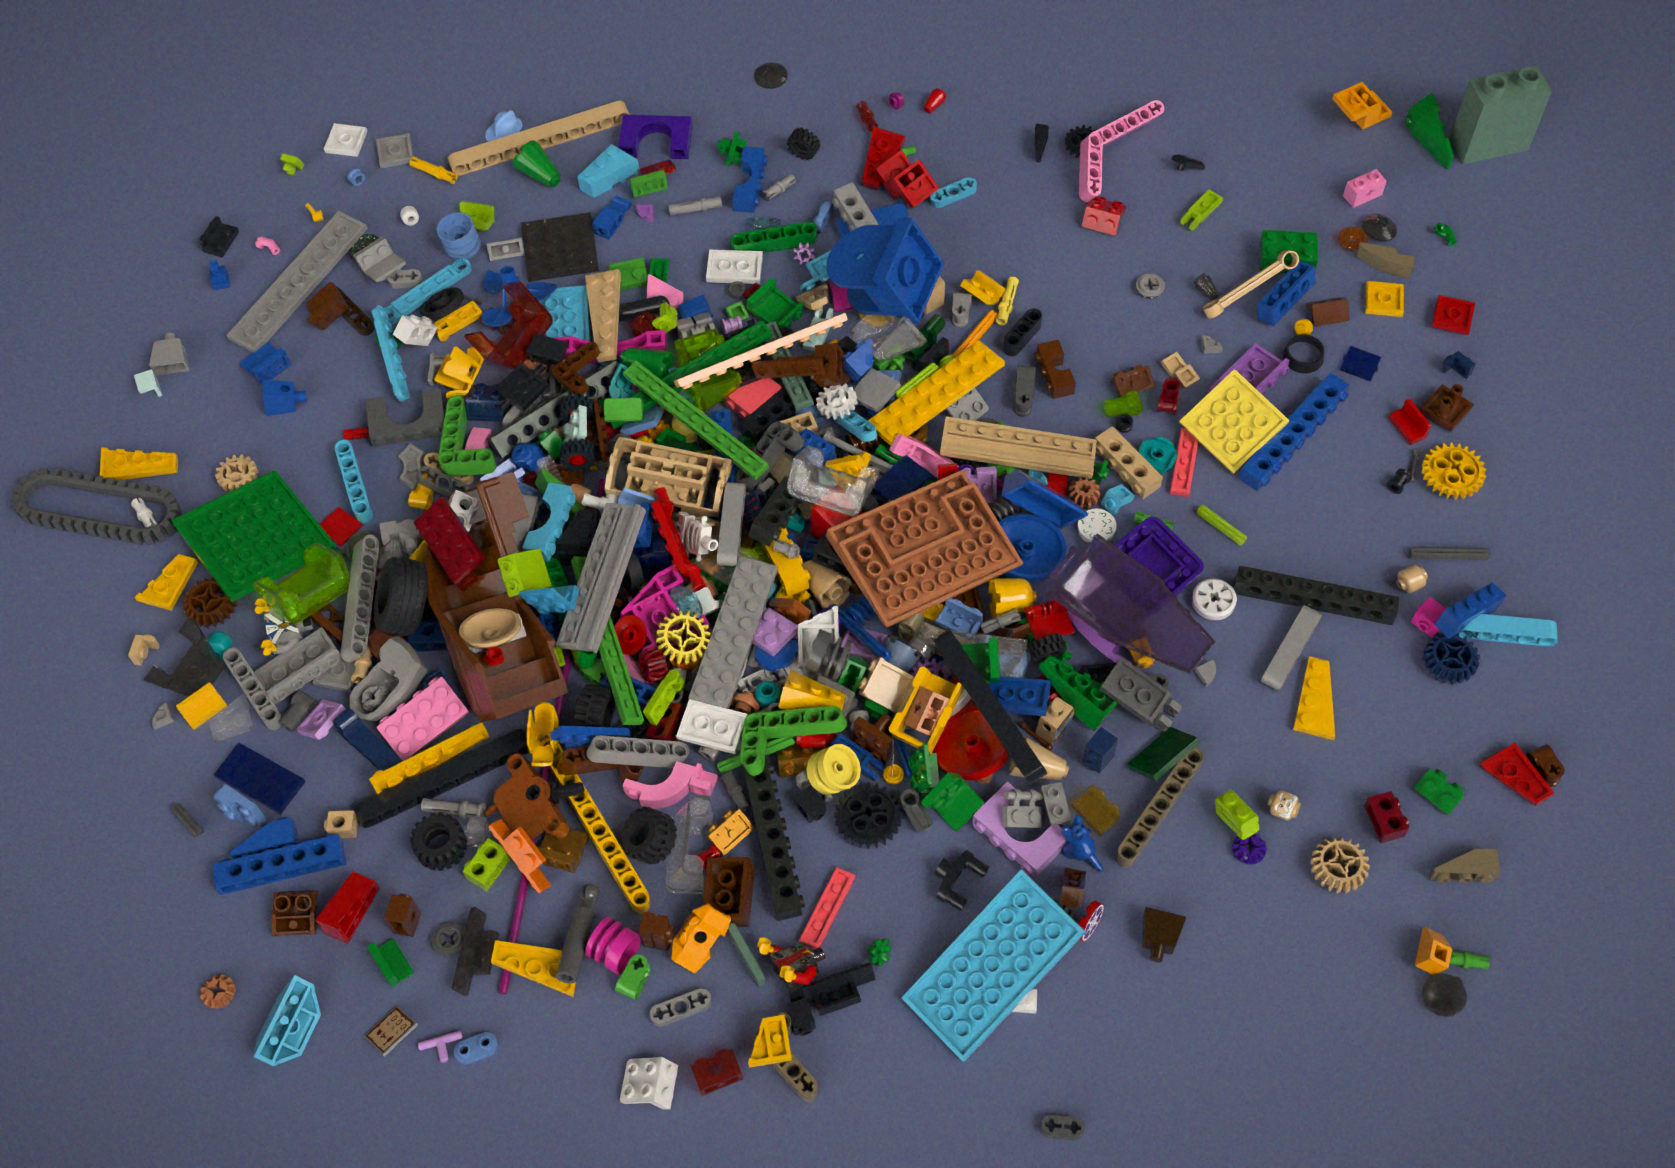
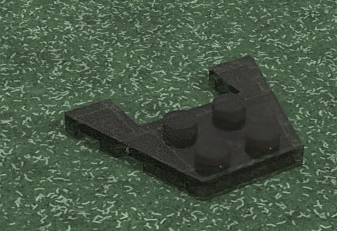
M188 617L178 632L192 642L193 645L172 674L168 675L159 666L154 665L143 679L148 683L175 691L187 697L209 682L213 685L224 670L216 653L196 620L192 617Z

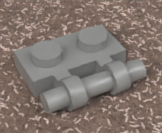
M1012 789L1011 791L1004 792V798L1009 799V806H1002V827L1042 828V807L1035 806L1036 800H1042V792H1036V790L1032 789L1027 791ZM1020 800H1025V806H1019Z

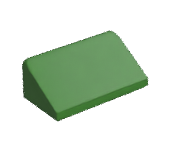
M606 398L604 400V421H642L644 410L642 399Z

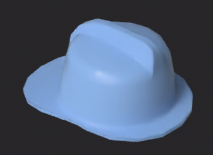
M512 110L498 113L495 116L494 123L486 130V140L489 142L518 133L522 129V121L515 116Z

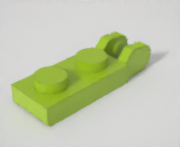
M1209 189L1188 209V212L1180 220V224L1184 226L1193 217L1194 221L1190 224L1189 229L1194 231L1200 222L1202 223L1223 202L1224 198Z
M676 669L668 672L643 710L644 715L652 725L657 726L670 702L673 701L676 692L680 691L685 684L684 679L679 677L680 673Z

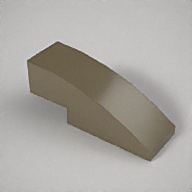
M1360 242L1356 257L1380 271L1410 279L1415 256L1396 254L1397 248Z

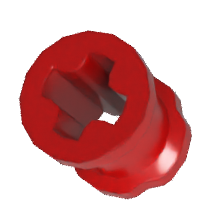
M711 844L710 848L701 854H695L699 865L704 871L707 868L708 858H722L714 844Z

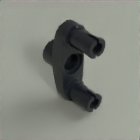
M968 850L964 851L954 863L943 858L934 873L943 879L936 898L943 903L946 901L959 911H962L968 900L952 891V886L964 868H969L981 877H984L990 866L975 858L974 854Z

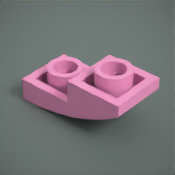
M473 427L465 450L489 448V442L486 437L491 435L492 430Z

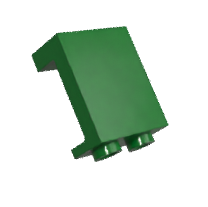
M771 277L747 299L746 309L760 321L763 320L765 324L775 321L779 329L782 327L790 328L795 319L799 320L802 317L804 304L802 302L796 304L776 288L777 281Z

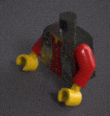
M761 937L757 944L761 954L766 955L769 952L773 971L791 993L803 985L810 984L819 975L817 963L825 959V954L821 947L809 951L803 943L782 948L771 945L770 939Z

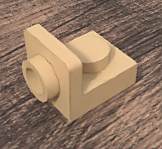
M149 634L135 635L128 654L134 665L142 666L144 659L147 658L148 648L159 650L160 645L154 636Z

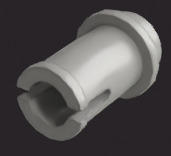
M777 539L773 547L774 551L785 554L790 559L797 558L800 553V547L797 544H789L780 539Z

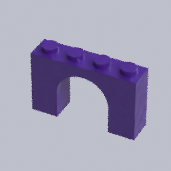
M623 115L618 147L634 158H638L639 144L646 135L657 132L664 133L671 138V159L689 160L693 130L691 116Z

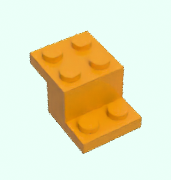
M1363 82L1333 94V101L1362 130L1392 116L1393 112Z

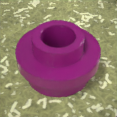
M893 92L889 96V104L895 110L900 109L904 104V98L900 93Z

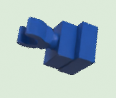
M217 260L209 261L211 268H209L210 279L213 289L230 288L229 273L225 265L219 266Z

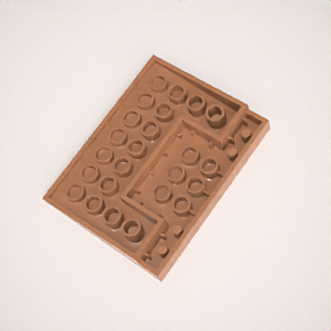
M964 470L829 528L826 533V538L885 628L1023 565L1021 558L975 482H970Z

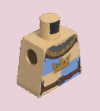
M1056 697L1047 708L1046 716L1040 717L1036 734L1046 743L1053 745L1073 721L1074 708L1059 697Z

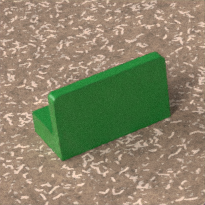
M394 939L389 940L380 947L375 942L367 946L391 987L414 974L413 969Z

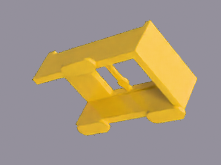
M920 667L912 682L915 688L903 712H898L895 715L889 731L896 739L917 749L923 744H928L929 754L932 755V751L965 689L960 683H957V685L931 674L926 667ZM921 686L949 698L928 743L904 733L907 727L904 723Z

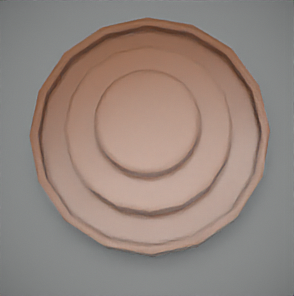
M749 691L734 693L731 705L735 711L748 715L758 712L760 705L757 703L753 693Z

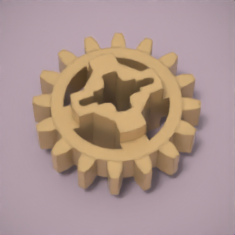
M243 454L239 458L236 455H233L232 459L226 457L227 462H220L221 468H216L217 474H215L219 486L224 491L229 489L231 492L252 480L258 479L256 474L259 471L255 462L251 461L249 456L244 458Z

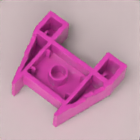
M673 565L657 573L620 613L619 619L626 615H635L645 623L647 629L646 640L649 645L643 648L642 652L648 648H658L662 644L656 643V639L660 637L656 635L657 630H662L659 628V624L665 623L664 617L671 619L670 614L672 612L678 616L679 610L671 599L670 594L681 589L684 581ZM705 615L697 618L696 620L704 619L702 625H708L709 627L706 631L712 634L713 629ZM676 624L668 631L679 630L683 624ZM689 625V630L699 637L696 629ZM685 630L681 634L682 645L686 640ZM668 638V641L673 648L678 647L676 642L671 641V639Z

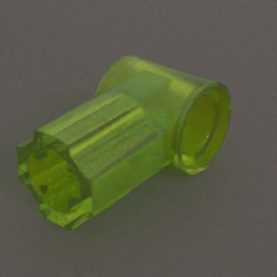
M1137 391L1127 392L1123 397L1105 400L1103 403L1104 412L1107 417L1126 413L1130 416H1136L1144 410Z

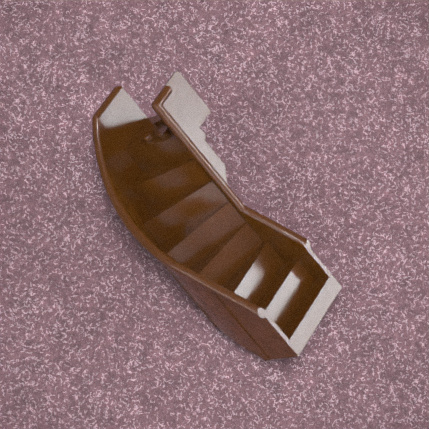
M513 472L477 482L476 487L461 491L478 499L476 503L478 510L474 518L470 519L469 523L472 525L468 533L485 559L458 584L452 582L428 545L424 561L428 576L427 598L439 621L461 688H463L466 699L480 723L500 719L569 693L553 648L555 646L554 638L521 596H508L498 564L499 558L518 553L512 535L515 532L512 523L529 517ZM448 495L446 499L447 502L449 501L451 495ZM459 504L462 509L466 510L463 505ZM495 608L508 609L518 614L521 628L510 641L496 646L502 650L504 662L497 666H491L484 661V656L489 648H476L466 644L459 634V628L465 619L477 612Z

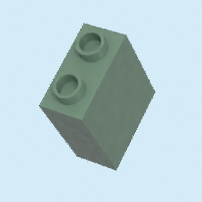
M1538 66L1524 67L1518 70L1490 74L1469 80L1449 138L1462 164L1529 150L1552 92Z

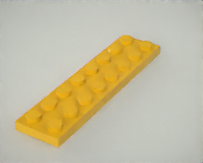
M978 341L868 421L876 427L877 435L891 446L898 433L908 437L1004 367L1005 361L981 341Z

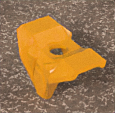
M710 904L693 909L692 913L686 917L683 927L673 939L671 960L696 973L711 958L710 948L720 935L725 937L731 917L716 910ZM702 931L706 933L707 939L704 942H697L694 939V935Z

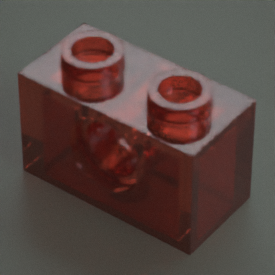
M733 1049L720 1050L715 1053V1056L708 1059L706 1057L700 1058L693 1065H690L701 1096L743 1080L742 1072ZM716 1066L721 1067L722 1071L719 1074L714 1075L710 1073L712 1068Z

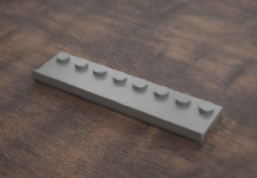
M606 503L577 583L579 593L575 609L567 611L556 642V646L559 648L597 653L646 510L640 505L627 506L626 504Z

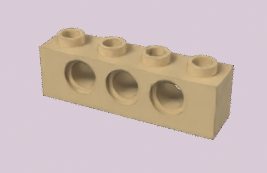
M1113 426L1095 437V440H1097L1096 454L1109 461L1108 466L1114 469L1119 474V477L1131 486L1135 494H1139L1144 499L1161 487L1163 477Z

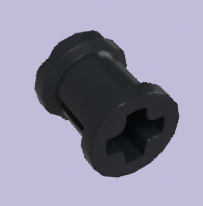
M1398 469L1395 472L1394 478L1387 482V487L1391 492L1401 494L1404 490L1403 487L1411 481L1412 476L1405 469Z

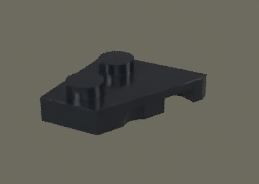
M599 509L579 510L557 541L559 548L591 547L599 524Z

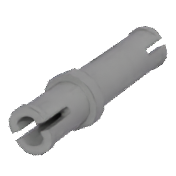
M720 196L707 199L703 197L701 200L669 204L670 216L701 210L706 212L707 209L722 208Z

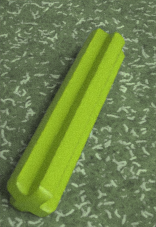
M930 363L896 390V398H900L935 373L939 368L938 365Z
M1201 505L1198 508L1197 514L1237 544L1243 545L1246 542L1247 536L1208 507Z

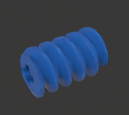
M865 596L864 598L860 597L857 602H853L851 606L845 608V612L862 626L865 625L864 618L867 621H871L870 614L874 617L877 616Z

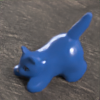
M1076 815L1073 823L1068 827L1064 826L1061 830V834L1068 841L1063 846V852L1070 859L1073 858L1078 861L1089 860L1095 869L1103 872L1104 869L1095 855L1094 840L1089 835L1092 830L1083 825L1080 815Z

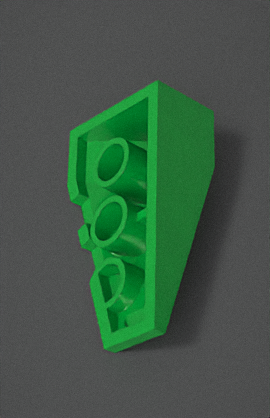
M1431 93L1409 109L1407 117H1405V125L1409 128L1411 134L1446 169H1450L1454 155L1449 138L1444 137V121L1440 122L1438 113L1441 112L1433 93Z
M1051 655L1039 666V669L1048 680H1051V684L1063 700L1074 708V714L1093 731L1108 718L1119 704L1099 690L1103 681L1098 683L1090 679L1091 675L1087 673L1082 675L1074 671L1071 665Z

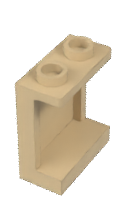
M882 657L872 659L868 666L870 671L867 677H863L858 686L860 688L858 694L895 714L898 712L902 713L915 688L912 685L915 676L888 663Z

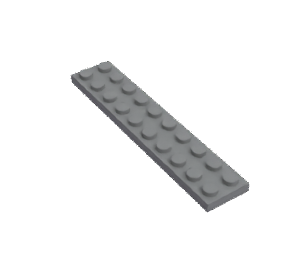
M338 211L226 335L228 340L252 353L265 345L368 229L366 224Z

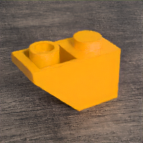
M1426 926L1423 927L1414 966L1432 975L1448 969L1452 948L1445 937Z

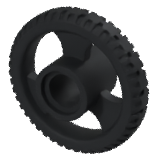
M457 287L443 289L432 295L422 305L420 313L432 321L444 318L461 305L464 294Z

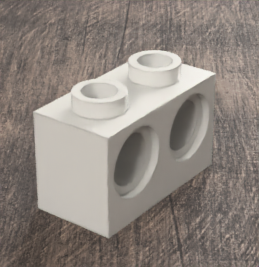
M402 315L393 335L405 344L429 346L438 327L432 324V320L428 317L422 316L421 318L415 315Z
M455 490L450 496L448 503L469 532L472 525L469 523L470 519L474 518L478 507H476L478 499ZM459 504L463 505L466 510L462 509Z

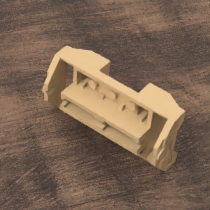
M623 437L617 439L613 453L610 456V466L606 474V495L620 496L622 491L614 487L616 473L623 453H631V463H628L627 466L628 478L625 488L656 498L654 491L664 487L670 501L674 504L673 506L681 507L682 512H687L689 515L720 517L725 484L729 479L733 466L731 459ZM714 468L720 471V480L716 487L713 509L704 508V503Z

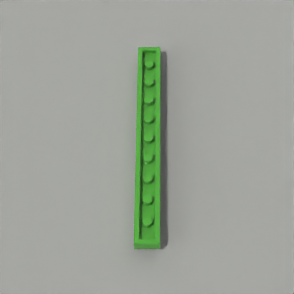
M635 361L623 372L626 379L721 454L731 459L735 465L754 480H757L769 468L767 462L639 362Z
M574 556L571 560L577 582L587 557ZM610 616L599 646V652L622 724L641 725L644 718Z

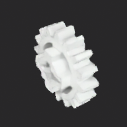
M846 383L843 386H830L829 389L824 387L825 392H819V397L816 398L818 411H820L822 416L826 415L827 419L833 416L834 420H836L837 416H840L842 419L844 414L850 415L849 410H855L854 405L858 404L856 392L852 386L848 388Z

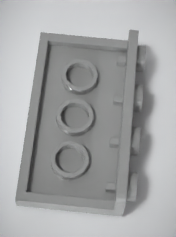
M321 627L293 645L287 652L278 655L254 671V674L266 690L269 698L274 704H277L332 666H335L343 658L325 630Z

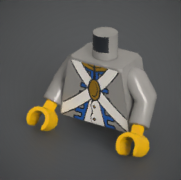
M257 599L255 605H259L254 609L257 614L266 611L264 620L268 640H264L261 644V648H264L263 654L265 656L270 655L271 652L274 655L287 652L293 645L304 639L303 632L314 629L312 619L301 620L296 611L270 604L267 606V602L264 599Z

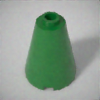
M535 140L523 145L521 154L517 153L514 157L513 166L520 172L548 187L557 186L561 181V174L542 146Z
M627 348L626 351H622L620 361L627 367L637 361L659 379H662L668 375V370L672 368L674 356H671L673 352L668 350Z

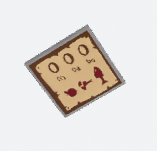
M396 1006L364 1038L385 1057L418 1024L401 1008Z

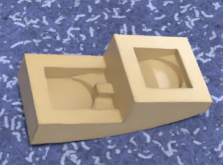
M1178 352L1161 361V365L1172 378L1179 380L1180 386L1184 389L1200 380L1190 364L1186 365Z

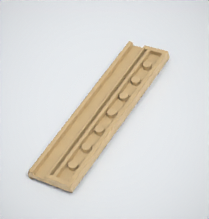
M946 416L940 455L1092 479L1097 440Z

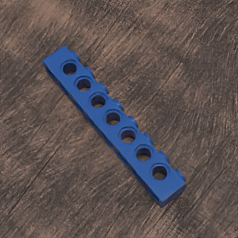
M1330 372L1289 416V423L1264 444L1241 468L1239 479L1256 491L1262 486H1267L1271 476L1278 474L1283 466L1282 464L1285 461L1289 462L1292 458L1293 452L1296 449H1301L1305 442L1304 440L1307 437H1312L1316 427L1323 425L1329 413H1334L1338 407L1337 404L1340 401H1345L1349 394L1347 392L1349 384Z

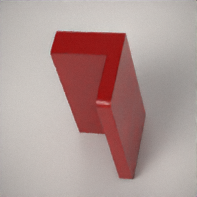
M1410 398L1405 400L1402 408L1390 413L1388 417L1410 445L1425 439L1431 427L1429 421Z

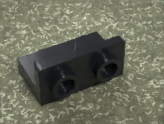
M215 216L204 234L200 237L199 243L203 252L223 258L238 235L239 230L237 227L222 223L220 217Z

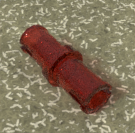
M860 101L862 107L857 103L856 108L861 114L862 122L866 124L868 131L872 132L873 125L878 128V124L867 103Z

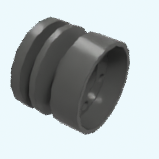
M819 629L804 669L817 673L821 666H824V677H827L830 669L835 671L832 680L837 681L850 657L852 641L847 639L844 648L840 647L843 637H839L836 643L833 644L831 643L832 633Z

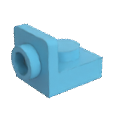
M1120 484L1107 490L1101 506L1114 516L1118 513L1121 506L1132 502L1135 495Z

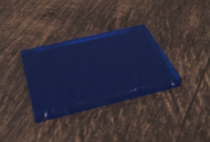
M905 455L872 485V489L888 502H891L916 491L930 479L931 474L908 455Z

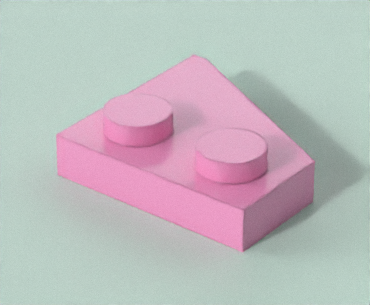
M648 275L647 298L659 295L665 296L669 300L670 306H673L677 311V307L684 303V293L660 279Z

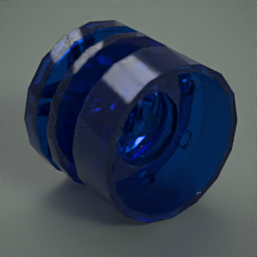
M660 532L652 533L650 547L633 548V552L641 565L644 578H646V568L649 575L653 576L654 566H657L659 572L673 565L671 554L668 553L665 547L667 541L665 538H662Z

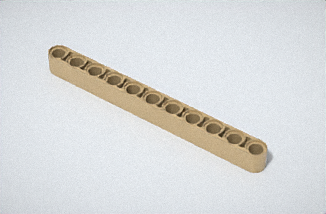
M615 101L454 152L449 155L448 162L452 172L461 176L514 159L517 153L521 154L523 151L521 148L529 141L535 140L543 149L621 125L623 115L630 114L623 101Z

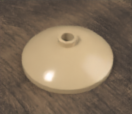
M501 608L487 609L465 619L460 625L459 634L465 643L472 647L492 648L514 638L521 628V621L518 614L511 610Z

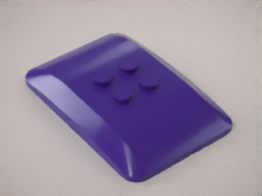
M1151 516L1141 522L1075 577L1069 584V592L1113 638L1120 640L1130 635L1192 583L1203 572L1204 565L1202 560L1161 519ZM1138 561L1142 567L1141 571L1146 574L1148 581L1138 588L1131 589L1127 583L1128 579L1123 576L1121 570L1127 564Z

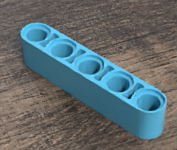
M340 440L335 444V452L350 504L356 519L362 524H366L373 519V511L357 457L351 443L348 440Z
M1480 614L1459 633L1461 638L1467 636V639L1536 646H1554L1558 643L1557 623L1552 620Z

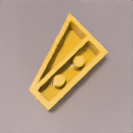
M790 670L783 687L778 708L793 710L837 706L842 711L846 695Z

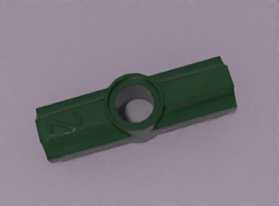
M934 314L922 329L915 330L913 340L903 352L905 357L912 362H916L928 346H934L937 342V335L945 327V319L938 314Z

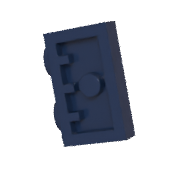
M479 383L473 386L465 399L467 420L503 422L505 410L501 411L497 405L504 398L495 391L499 384L490 386Z

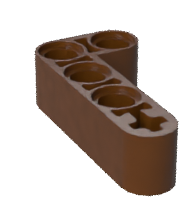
M589 746L566 749L557 763V770L567 776L617 769L623 783L625 779L637 782L644 770V766L592 762L586 755Z

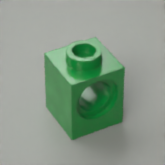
M546 429L539 435L540 439L537 442L551 458L556 460L560 456L561 445H563L564 441L553 429L549 431Z

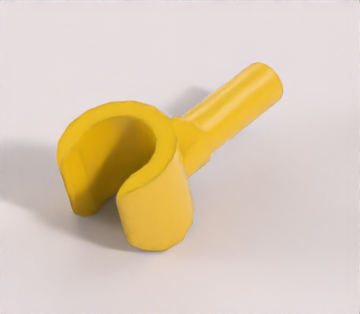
M306 203L305 206L311 212L314 222L323 221L322 210L315 211L309 203Z

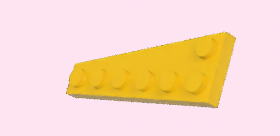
M483 723L473 725L469 729L391 768L375 772L369 780L376 793L379 794L454 759L489 737Z

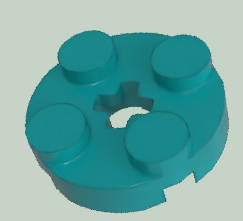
M1155 437L1151 440L1147 439L1143 441L1139 448V453L1159 474H1165L1176 462L1177 451L1174 449V444L1166 438ZM1159 452L1161 457H1155L1153 453L1157 454Z

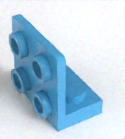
M576 585L526 590L520 591L519 596L541 614L552 612L564 613L565 611L575 609L579 588Z

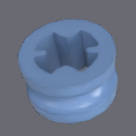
M356 168L349 172L347 178L354 186H360L366 177L361 170Z

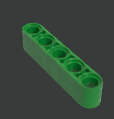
M802 222L737 233L731 237V249L768 253L798 248L799 242L802 245H806L809 242L810 246L817 241V227L813 222Z

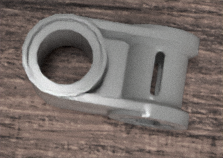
M953 293L952 323L954 326L960 328L968 324L972 294Z

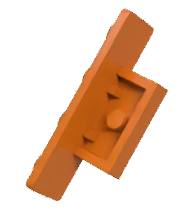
M502 819L491 823L488 827L492 831L493 836L498 839L505 852L513 859L518 869L529 880L531 886L538 893L551 887V883L538 868L547 860L523 828L519 827L512 833Z

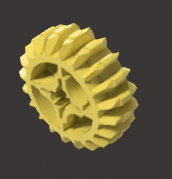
M680 610L678 611V616L672 612L670 614L671 619L664 617L665 623L659 624V628L662 630H657L656 635L660 636L656 639V643H662L658 649H665L663 655H671L670 662L677 658V664H680L681 660L684 659V663L687 665L689 664V658L695 663L697 657H703L702 652L706 651V645L710 641L707 638L711 636V633L706 631L709 627L708 625H702L704 622L703 618L696 620L697 613L691 617L690 611L683 615V612ZM676 624H683L679 630L668 631ZM689 625L696 629L699 637L689 630ZM685 630L686 640L682 645L681 634ZM668 638L677 643L678 650L670 645ZM699 644L695 649L684 652L687 645Z

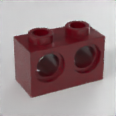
M670 702L657 726L650 724L645 735L646 738L678 742L676 735L686 710L682 704Z
M1392 791L1368 797L1364 807L1380 843L1405 837L1409 829V822L1406 816H1403L1400 810V802L1397 797H1394ZM1380 805H1385L1388 810L1382 809ZM1388 824H1394L1397 828H1391Z

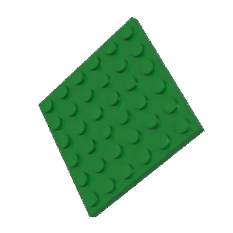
M276 470L172 520L173 526L231 602L336 549L335 543Z

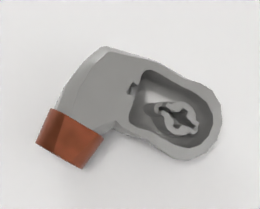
M378 628L369 636L367 646L379 663L353 688L350 694V708L360 719L365 721L382 719L399 705L408 701L428 670L424 660L405 641L402 635L381 632Z

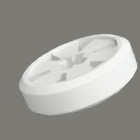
M1214 578L1201 581L1195 587L1192 595L1193 608L1200 616L1208 620L1227 618L1234 611L1237 602V596L1232 586L1223 580ZM1213 597H1216L1217 600L1215 602H1212L1211 598L1213 599Z

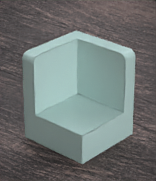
M152 369L134 375L139 393L155 389L159 397L162 396L159 382Z

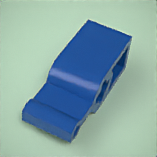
M615 196L609 206H605L592 223L594 234L610 240L623 222L624 214L631 208L632 202Z
M704 294L680 304L677 307V320L691 317L695 324L693 316L709 312L712 318L713 315Z

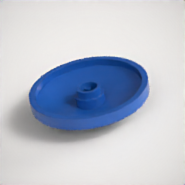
M1031 514L1011 515L999 521V524L1023 562L1022 566L1004 573V575L1010 578H1022L1028 582H1037L1048 579L1059 571L1066 556V542L1062 533L1054 524Z

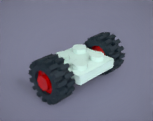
M574 393V396L569 394L568 398L564 397L560 404L561 420L565 423L563 428L565 440L560 449L561 465L565 469L568 468L569 471L574 469V472H578L580 469L583 472L584 468L589 470L590 466L593 467L595 463L594 445L590 444L588 440L584 442L587 436V420H593L595 417L594 402L592 398L589 399L588 395L584 397L582 393L580 396H577V393Z

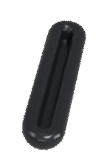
M659 295L619 304V322L660 313V305L665 301L670 305V302L665 296Z

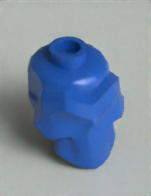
M520 443L515 446L511 453L513 462L518 467H522V469H528L531 472L541 471L543 468L546 470V462L549 458L543 453L542 448L534 443Z

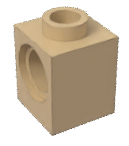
M328 811V819L324 821V829L328 834H339L341 838H356L358 817L354 811ZM344 822L341 827H337L339 823Z

